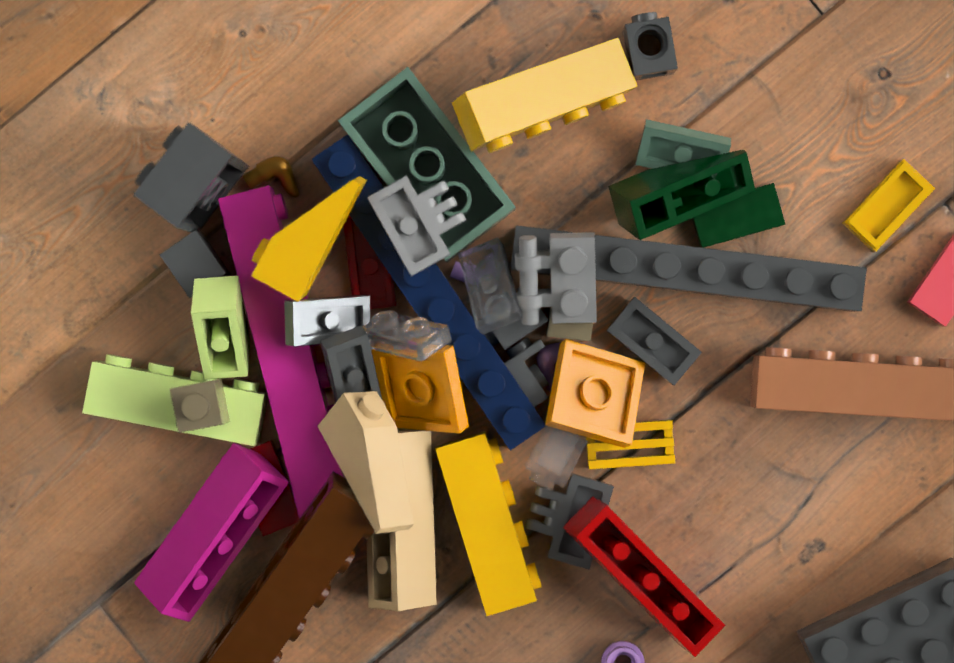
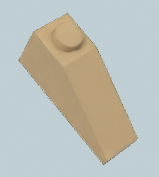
M377 391L343 393L317 427L375 533L409 530L414 525L397 426Z

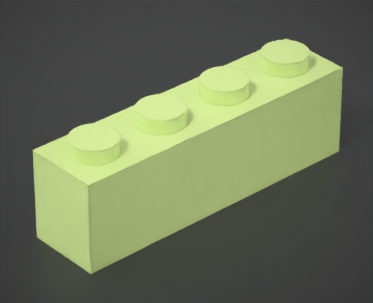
M106 354L105 361H92L82 413L178 432L170 389L216 379L204 380L203 372L191 371L190 378L173 375L175 367L151 362L148 364V369L131 367V358ZM234 379L233 386L223 384L230 422L183 433L256 446L260 443L268 394L267 392L258 391L260 383Z

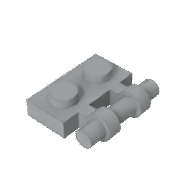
M595 232L550 233V250L537 251L536 236H520L518 238L519 252L515 254V269L520 271V291L516 293V306L521 309V323L523 325L538 324L539 308L552 307V324L596 323ZM551 268V289H538L537 270Z

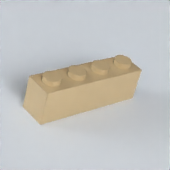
M397 430L414 525L409 530L378 534L374 531L371 537L366 540L368 608L402 611L437 605L431 431Z

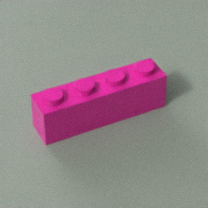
M233 442L155 554L147 562L134 584L161 614L190 622L286 488L289 481L261 454Z

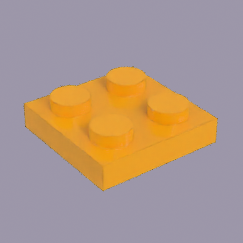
M565 339L559 344L545 425L622 448L632 445L645 362Z
M380 341L371 347L382 401L385 403L397 428L460 434L469 427L453 345Z

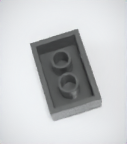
M188 122L184 128L177 126L166 138L163 148L167 151L155 165L153 162H150L141 171L135 181V184L139 187L133 195L176 228L193 232L194 230L201 231L219 207L218 198L226 197L249 165L207 133Z

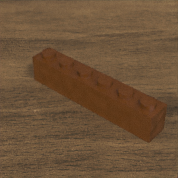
M334 471L331 473L198 663L280 662L283 655L281 649L288 640L294 642L300 636L307 621L304 617L312 606L319 608L327 598L331 589L329 583L337 572L343 574L352 563L355 556L353 549L360 539L364 538L367 540L374 533L373 527L344 477Z

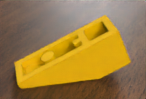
M361 176L353 179L272 236L270 241L263 238L252 257V262L257 264L252 277L297 302L307 296L367 180Z

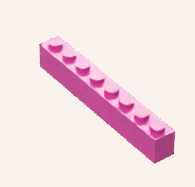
M265 186L218 198L236 273L239 277L249 324L300 519L333 471L344 478L345 476L317 427L334 406V404H328L325 388L331 387L326 363H318L314 346L320 344L304 346L286 345L284 301L293 299L252 277L257 266L256 263L252 262V257L263 238L270 241L272 236L284 229L282 220L288 219V212L282 193L275 195L272 187ZM307 294V296H305L303 299H309V294Z

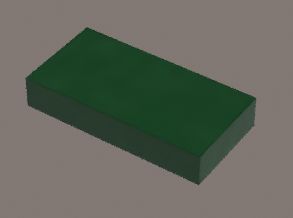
M775 184L755 188L756 191L692 218L700 248L786 225Z

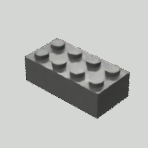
M951 557L797 630L796 632L810 662L954 663V558Z

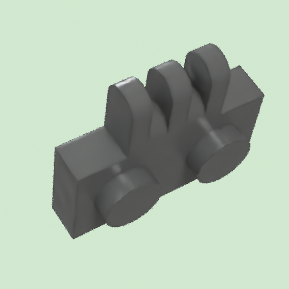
M571 473L566 493L536 486L534 494L544 499H551L550 504L545 506L532 502L529 511L546 516L545 521L542 523L535 519H527L525 528L553 536L547 555L548 558L590 570L593 558L562 527L592 496L609 505L614 486Z

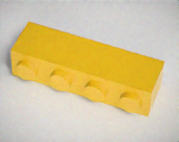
M615 38L466 91L451 103L471 152L486 147L488 153H493L512 145L511 137L521 133H525L526 138L531 139L552 129L550 123L559 119H563L564 124L569 125L588 117L587 109L600 105L603 112L626 102L624 95L638 87L619 38Z
M486 431L436 446L435 451L486 616L536 602L535 589L542 588L535 562L526 564L522 548L529 546V542L522 521L514 523L509 506L516 505L517 503L510 481L508 479L501 482L496 465L504 463L497 438L488 440Z

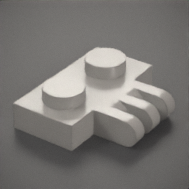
M405 176L367 197L411 277L450 255L440 235L466 221L462 212L451 216L448 220L445 219L443 213L458 205L454 197L437 205L434 198L444 194L449 189L445 181L417 195L408 177Z

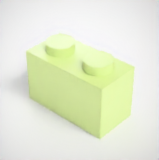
M225 276L194 279L191 316L204 380L248 376L250 338L239 277Z

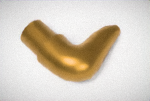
M269 157L257 163L255 168L243 175L246 184L251 190L263 182H269L274 177H277L289 195L293 197L299 196L292 166L283 157Z

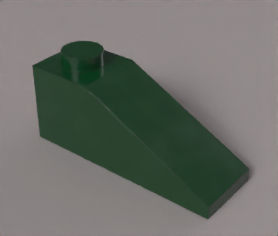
M743 149L648 169L608 186L618 224L639 240L756 191L748 155Z

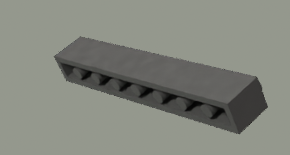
M516 225L510 271H518L515 269V254L519 252L518 238L520 236H536L537 251L550 250V233L575 232ZM595 235L596 281L850 312L862 311L867 267ZM551 268L539 269L537 273L551 275Z

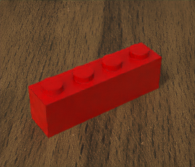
M592 496L562 527L682 648L694 657L726 626L602 501Z

